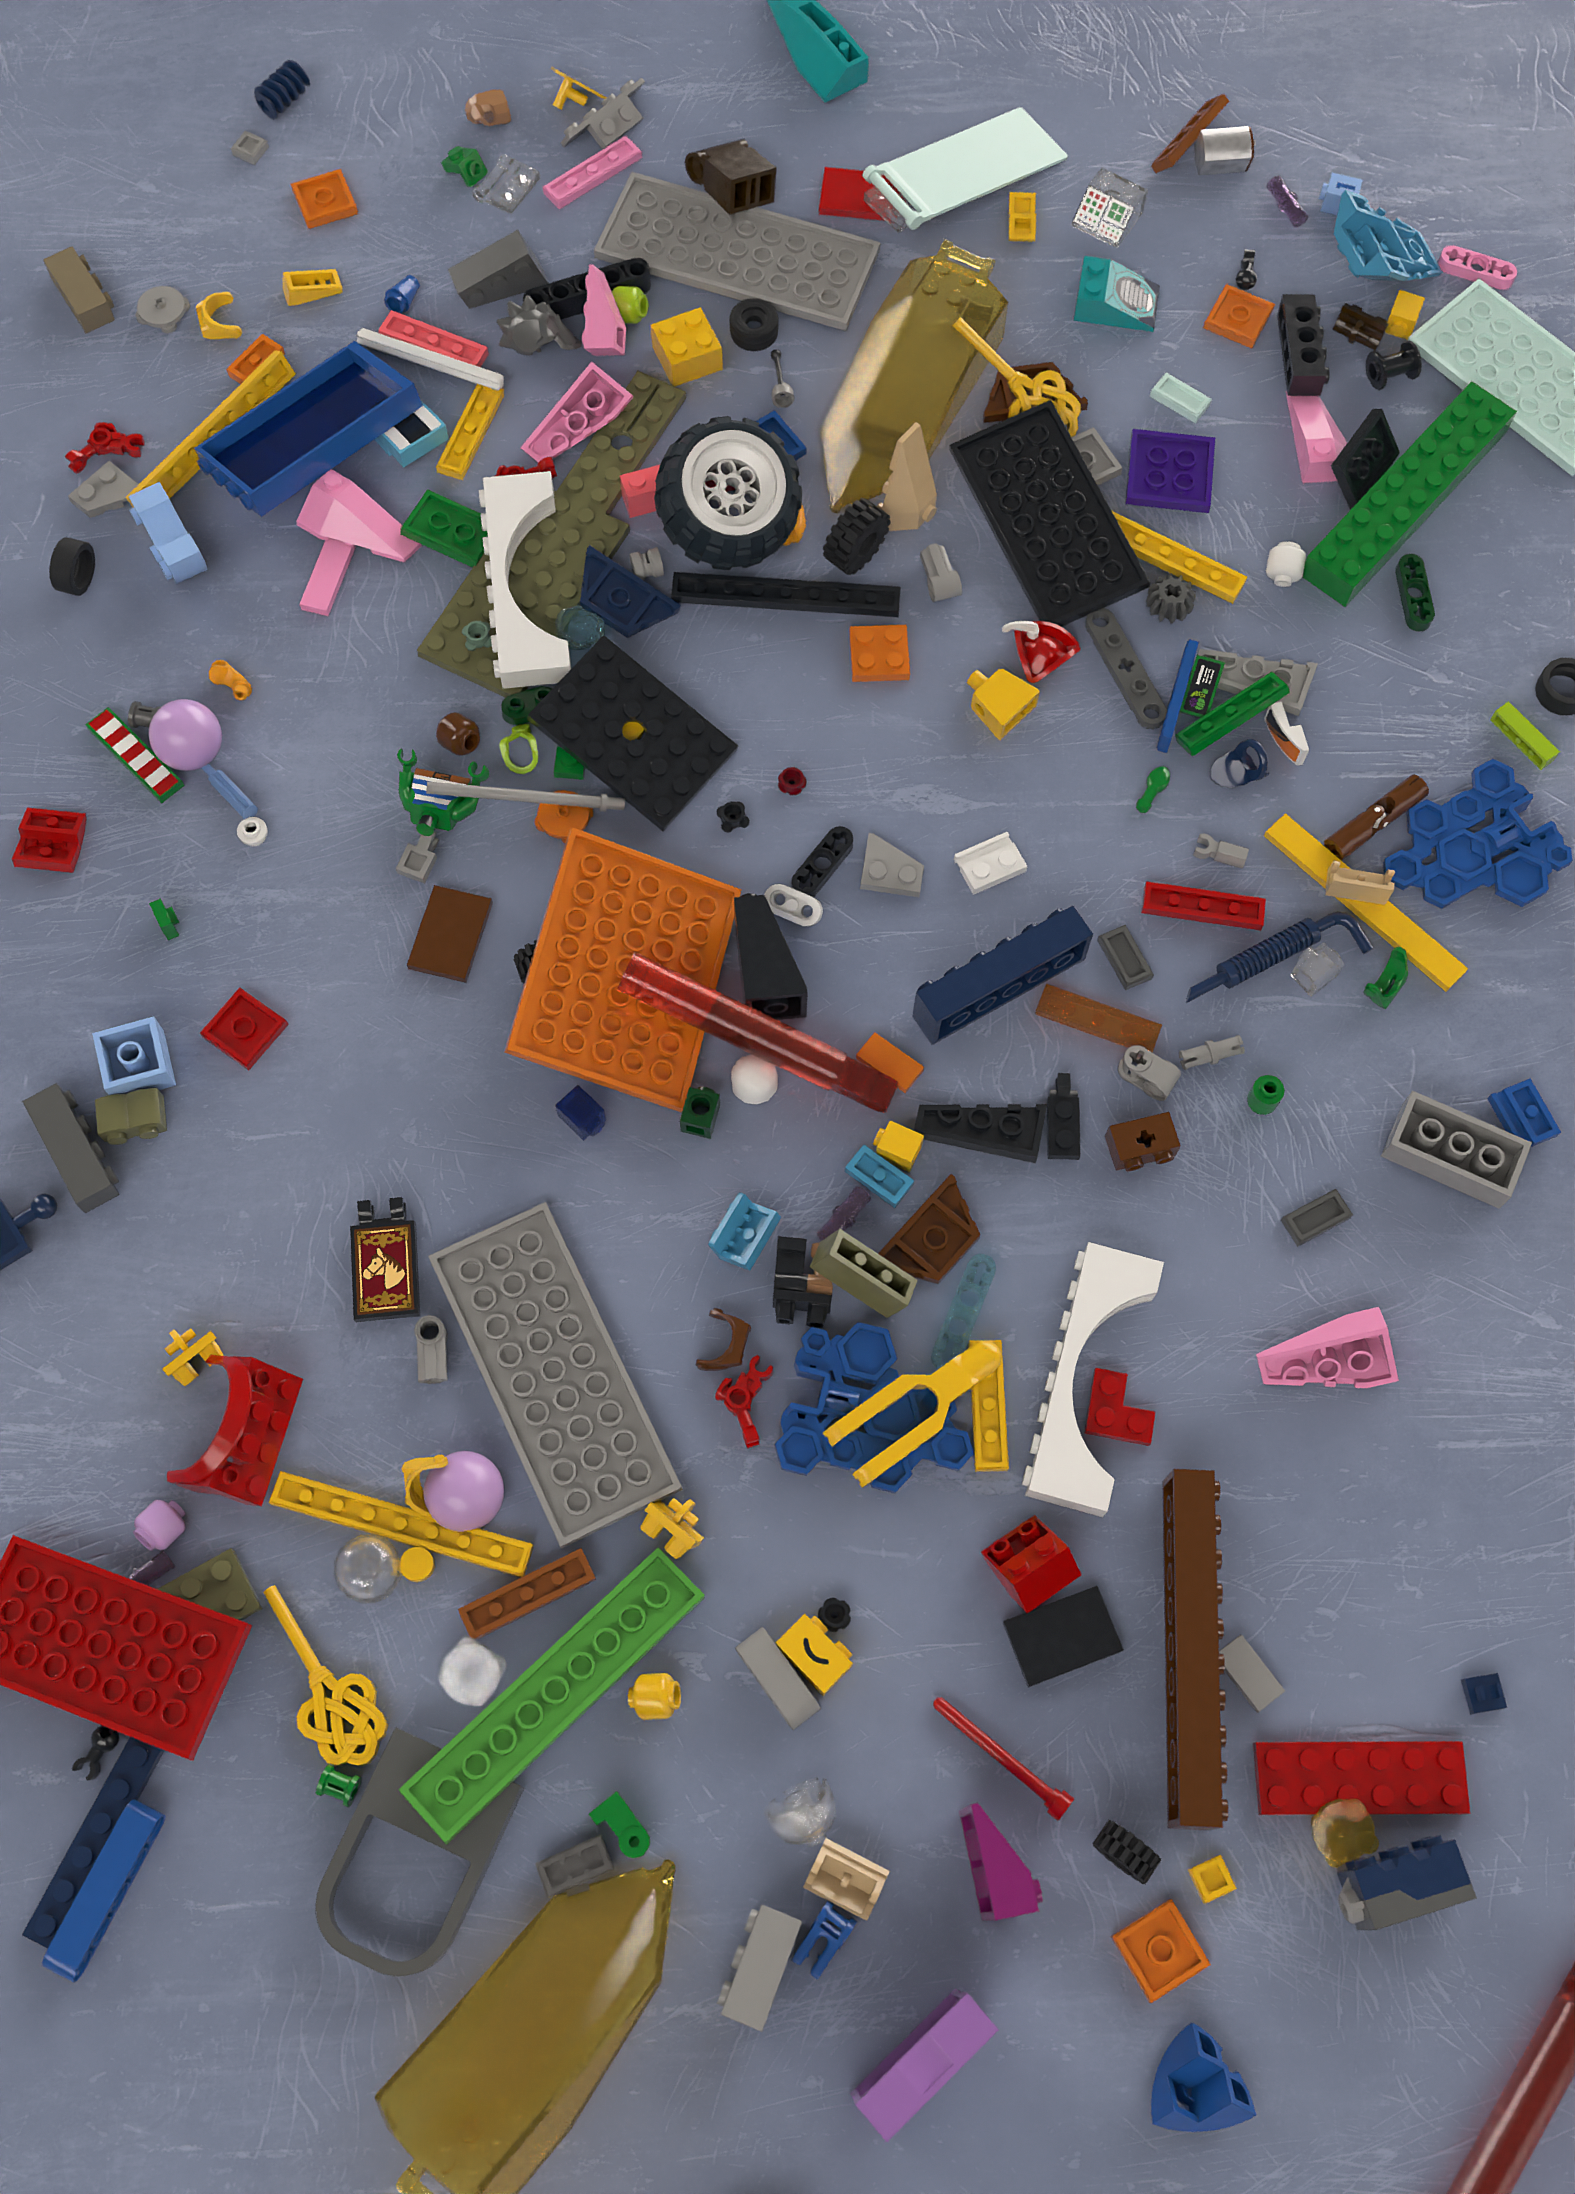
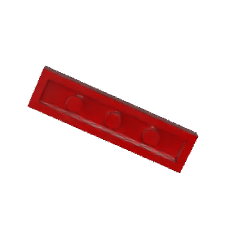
M1146 881L1141 913L1261 931L1264 926L1266 898Z

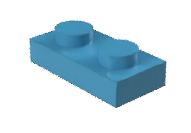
M866 1145L859 1149L844 1171L894 1208H896L914 1185L913 1179Z

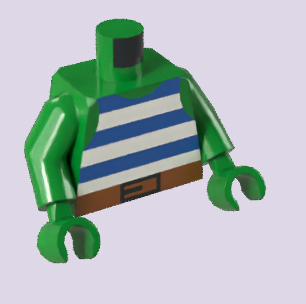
M402 748L398 751L397 756L403 766L402 772H399L398 794L404 810L410 812L411 822L417 825L416 829L421 835L431 836L435 828L447 831L452 830L457 822L462 821L475 812L479 798L426 794L427 782L480 786V783L489 777V770L485 765L482 767V772L475 775L478 767L477 763L473 761L469 764L468 773L472 777V781L470 778L416 768L415 772H411L412 767L417 763V756L412 749V758L408 761L403 760Z

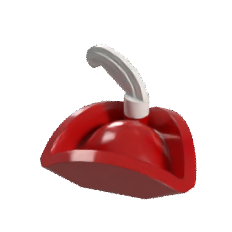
M1016 621L1002 627V632L1015 630V640L1026 679L1031 683H1037L1080 651V645L1075 637L1063 627L1051 622Z

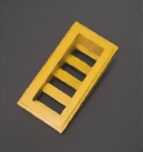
M336 269L283 272L282 288L288 306L340 294L343 290ZM329 280L330 284L326 285L325 281Z

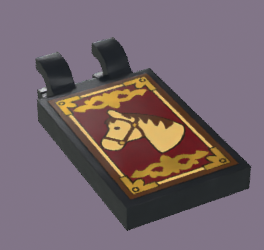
M402 1197L389 1198L391 1218L375 1219L374 1206L371 1205L370 1200L357 1201L360 1225L350 1226L353 1318L355 1322L420 1316L416 1223L414 1220L406 1221V1203L403 1202Z

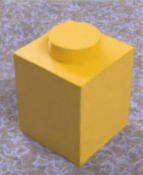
M1399 290L1387 320L1389 325L1385 333L1408 340L1417 322L1425 297Z
M890 1120L886 1129H879L873 1145L877 1146L876 1153L893 1166L910 1172L922 1148L924 1135Z

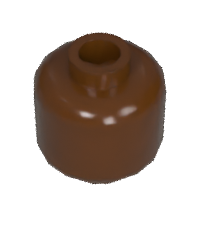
M453 712L439 721L436 738L443 748L455 755L463 756L473 752L478 747L480 731L474 721L463 714Z

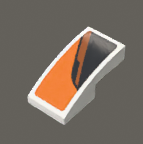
M1276 702L1269 706L1264 720L1267 728L1282 752L1297 766L1303 765L1309 748L1302 726L1290 727L1282 702Z

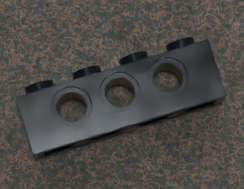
M1283 294L1278 309L1277 318L1288 396H1320L1324 384H1328L1329 367H1325L1327 350L1325 346H1322L1324 329L1323 326H1319L1321 308L1316 305L1315 294Z

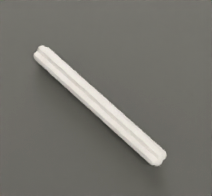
M361 328L357 332V342L363 346L497 391L504 385V376L502 374L365 328Z

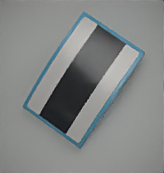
M423 402V406L374 439L387 455H393L403 468L449 440L446 425Z

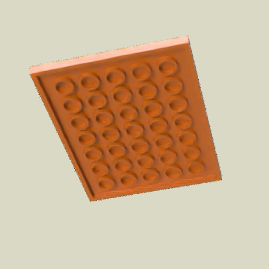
M572 827L567 836L504 1053L682 1112L689 1087H691L734 921V898L740 897L742 889Z

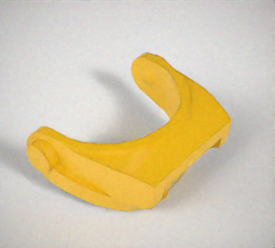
M230 292L213 293L196 305L203 338L226 339L239 338L242 335V329L239 326L222 325L211 319L215 310L233 302V295Z
M440 1454L434 1457L415 1458L404 1462L402 1465L406 1491L405 1504L410 1506L415 1512L432 1517L425 1505L420 1473L426 1469L445 1467L448 1465L447 1457Z

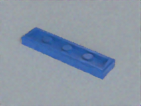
M1189 639L1186 643L1157 743V751L1164 753L1168 751L1199 641Z

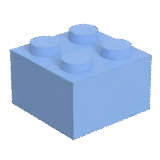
M155 1017L92 1033L104 1090L108 1095L127 1094L149 1088L162 1090L176 1086L164 1030Z

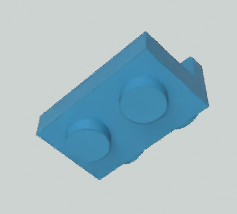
M739 1192L734 1201L729 1205L727 1213L718 1228L712 1233L708 1245L720 1260L750 1271L779 1223L781 1216L777 1211L752 1203L746 1194Z

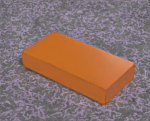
M875 1032L856 1054L857 1060L904 1093L909 1090L924 1071V1066Z

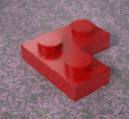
M1095 1368L1084 1434L1150 1446L1156 1412L1123 1405L1128 1374Z

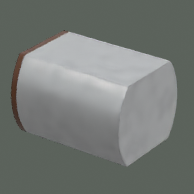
M1251 127L1201 130L1195 143V164L1198 175L1247 172L1254 159V146H1256Z

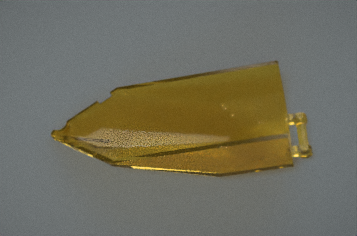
M944 239L937 255L909 261L872 319L820 431L821 442H823L824 447L823 459L827 491L830 495L831 512L840 513L842 507L848 504L853 505V502L859 501L860 498L870 500L884 493L882 492L883 485L888 481L893 472L889 469L897 441L915 422L921 425L928 459L931 458L989 363L953 326L954 322L961 317L995 352L1003 340L1008 301L988 279L995 266L994 259L990 257L984 259L953 245L952 241ZM948 257H952L963 263L980 269V271L978 273L947 259Z
M665 1859L662 1866L651 1870L641 1867L589 1884L590 1890L568 1896L567 1892L553 1896L377 2092L374 2099L387 2130L414 2159L396 2183V2188L402 2194H434L420 2182V2178L425 2172L451 2194H518L570 2132L662 1982L665 1946H667L673 1898L674 1874L676 1872L675 1864L672 1860Z

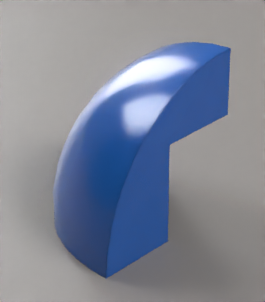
M1193 2022L1187 2025L1173 2039L1158 2066L1151 2098L1153 2124L1175 2131L1204 2132L1231 2127L1257 2116L1251 2096L1238 2071L1233 2073L1229 2071L1228 2066L1222 2061V2047L1211 2035Z

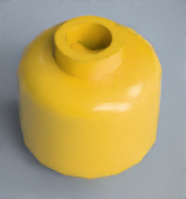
M668 1673L639 1675L635 1680L634 1687H630L628 1690L629 1707L634 1708L637 1716L642 1720L670 1718L675 1709H679L681 1704L680 1685Z

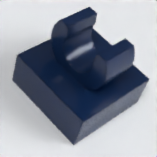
M1498 1673L1461 1680L1470 1715L1507 1708Z

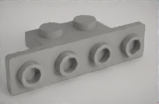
M640 78L635 83L632 79L620 88L622 93L618 96L611 94L601 103L603 105L601 109L597 111L594 107L583 116L584 121L578 125L576 122L571 124L564 131L566 136L561 141L562 146L565 147L588 129L603 150L637 125L643 117L629 98L645 83L643 78Z

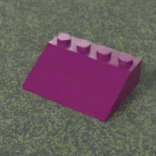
M978 1803L970 1804L961 1809L959 1815L981 1920L996 1921L1039 1912L1038 1903L1043 1902L1039 1880H1032L1029 1869Z

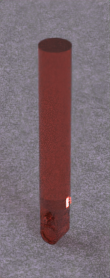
M637 952L633 954L618 985L617 990L818 1087L827 1091L831 1089L875 1111L887 1112L899 1085L890 1076L846 1056L847 1053Z
M1575 1962L1544 2015L1447 2194H1511L1575 2076Z

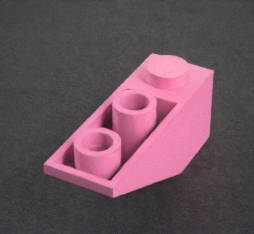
M593 264L589 265V272L585 279L587 302L584 304L586 320L585 330L582 332L584 349L594 356L625 355V323L604 273Z

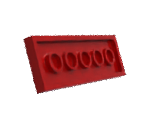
M1463 1741L1253 1743L1258 1815L1471 1814Z

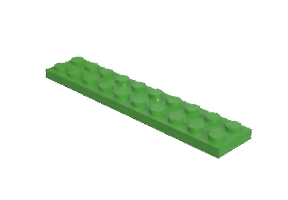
M658 1547L399 1788V1792L447 1845L703 1601L705 1595Z

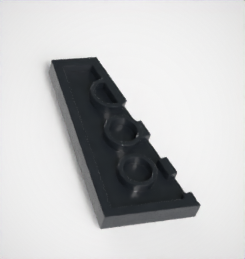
M959 1104L919 1105L914 1131L924 1135V1140L1036 1163L1047 1104H1036V1107H1021V1104H1008L1007 1107H989V1104H977L973 1108H961Z

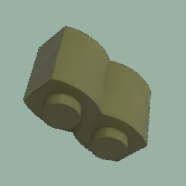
M158 1088L141 1089L127 1094L108 1095L95 1099L97 1132L104 1142L120 1145L126 1143L127 1139L139 1136L142 1139L156 1138L159 1133L167 1131L164 1096Z

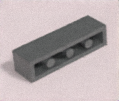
M55 1083L22 1101L74 1202L84 1213L120 1195L115 1187L119 1180L110 1166L105 1168L101 1159L106 1156L96 1140L91 1142L88 1133L92 1129L83 1115L78 1117L74 1110L79 1105L70 1090L64 1092Z

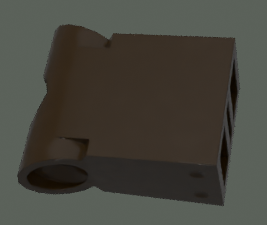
M745 138L687 154L685 169L690 179L695 184H704L705 191L729 215L774 203L777 167L755 149L749 147Z

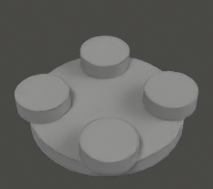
M154 287L144 292L139 298L136 318L140 324L161 328L164 333H172L177 328L176 323L190 309V304L187 298L183 297L178 290L172 287Z

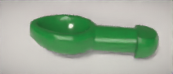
M1157 767L1148 775L1146 780L1147 789L1136 803V809L1140 813L1148 812L1157 793L1162 792L1169 785L1170 771L1167 767Z

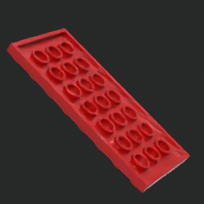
M13 1535L0 1561V1685L193 1761L252 1625Z

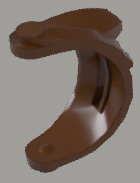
M713 1308V1310H710L709 1316L729 1322L732 1328V1341L728 1349L721 1356L713 1360L697 1359L696 1366L703 1371H719L740 1366L743 1362V1353L748 1334L751 1332V1326L735 1316L724 1314L721 1309Z

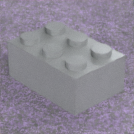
M762 1904L759 1911L751 1910L744 1929L751 1933L746 1947L738 1945L731 1967L737 1969L733 1983L725 1981L717 2004L724 2006L721 2015L761 2032L763 2031L801 1926V1920Z

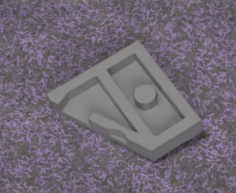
M108 461L71 492L68 497L73 505L92 518L103 514L107 510H116L124 507L123 502L128 501L126 496L138 483Z
M869 833L860 889L919 897L924 865L877 835Z

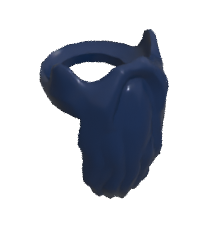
M1254 739L1240 742L1235 750L1229 751L1224 756L1215 760L1209 771L1210 780L1221 787L1234 788L1268 776L1270 773H1266L1268 761L1264 748ZM1248 747L1254 748L1259 756L1258 769L1251 756L1246 752Z

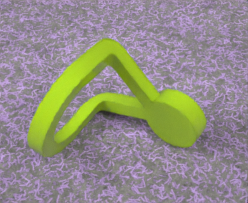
M517 725L511 728L512 734L503 738L499 746L505 765L517 774H525L531 772L536 767L539 755L534 735L530 734V725ZM520 736L529 741L533 755L532 762L524 767L515 765L509 755V742Z

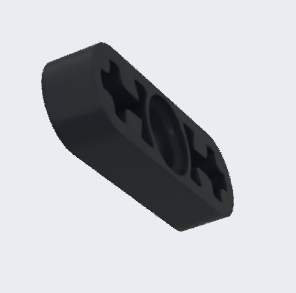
M842 826L832 828L793 875L791 888L815 897L853 848L852 832ZM841 838H844L845 844L840 843L835 848L834 854L832 852V849L834 848L835 839L840 840ZM825 857L829 859L831 865L826 869H819L814 865V861L817 858ZM811 872L813 877L810 880V888L806 886L803 889H801L800 882L806 883L807 880L810 878Z

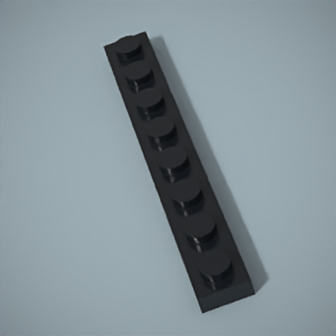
M674 572L671 599L677 603L899 617L901 587Z

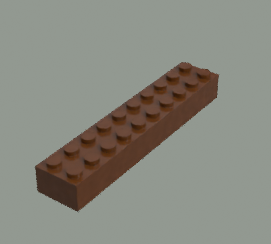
M1173 1469L1162 1481L1168 1829L1210 1831L1223 1828V1821L1228 1820L1227 1799H1222V1784L1227 1783L1226 1762H1221V1747L1226 1746L1227 1735L1226 1727L1221 1725L1220 1711L1225 1710L1226 1697L1224 1689H1220L1219 1675H1223L1225 1670L1224 1655L1219 1653V1639H1223L1224 1623L1222 1618H1218V1604H1222L1223 1587L1221 1583H1217V1569L1220 1570L1222 1567L1221 1549H1216V1535L1221 1533V1516L1215 1512V1501L1220 1499V1482L1215 1481V1471Z

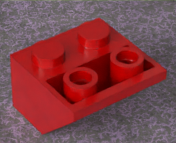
M1035 1515L981 1551L983 1558L1010 1597L1027 1614L1082 1576L1069 1547Z

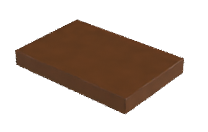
M434 885L407 962L408 969L467 983L493 904L492 898Z

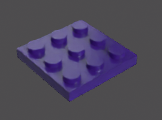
M1132 429L1125 504L1209 513L1212 496L1215 437Z

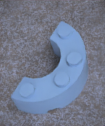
M160 482L128 496L134 507L129 509L137 526L143 524L154 544L149 548L155 560L159 563L167 581L173 578L174 582L179 584L208 570L201 552L190 533L188 534Z

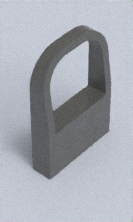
M396 1727L322 1878L316 1896L315 1910L318 1926L323 1937L338 1953L379 1973L389 1976H407L430 1968L451 1947L525 1787L512 1782L446 1845L398 1790L431 1760L441 1748ZM373 1817L386 1821L470 1862V1867L436 1940L426 1952L409 1961L388 1959L351 1941L341 1932L335 1920L334 1898L336 1891Z

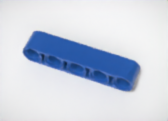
M135 1799L127 1804L47 1949L42 1961L43 1967L73 1983L77 1982L82 1976L164 1824L165 1814Z

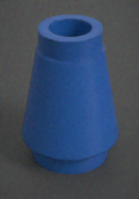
M407 275L388 289L384 299L386 307L390 311L392 310L400 314L408 311L420 287L419 281L414 276Z

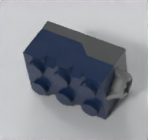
M1441 1835L1429 1836L1410 1842L1413 1848L1411 1850L1406 1845L1378 1852L1379 1860H1376L1375 1856L1345 1862L1347 1869L1337 1872L1342 1886L1338 1901L1344 1918L1348 1922L1355 1924L1357 1930H1378L1476 1899V1894L1455 1839L1443 1841Z

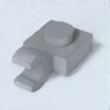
M436 832L431 836L421 835L417 846L407 844L396 867L398 874L425 884L437 860L436 854L433 853L439 841L435 837Z

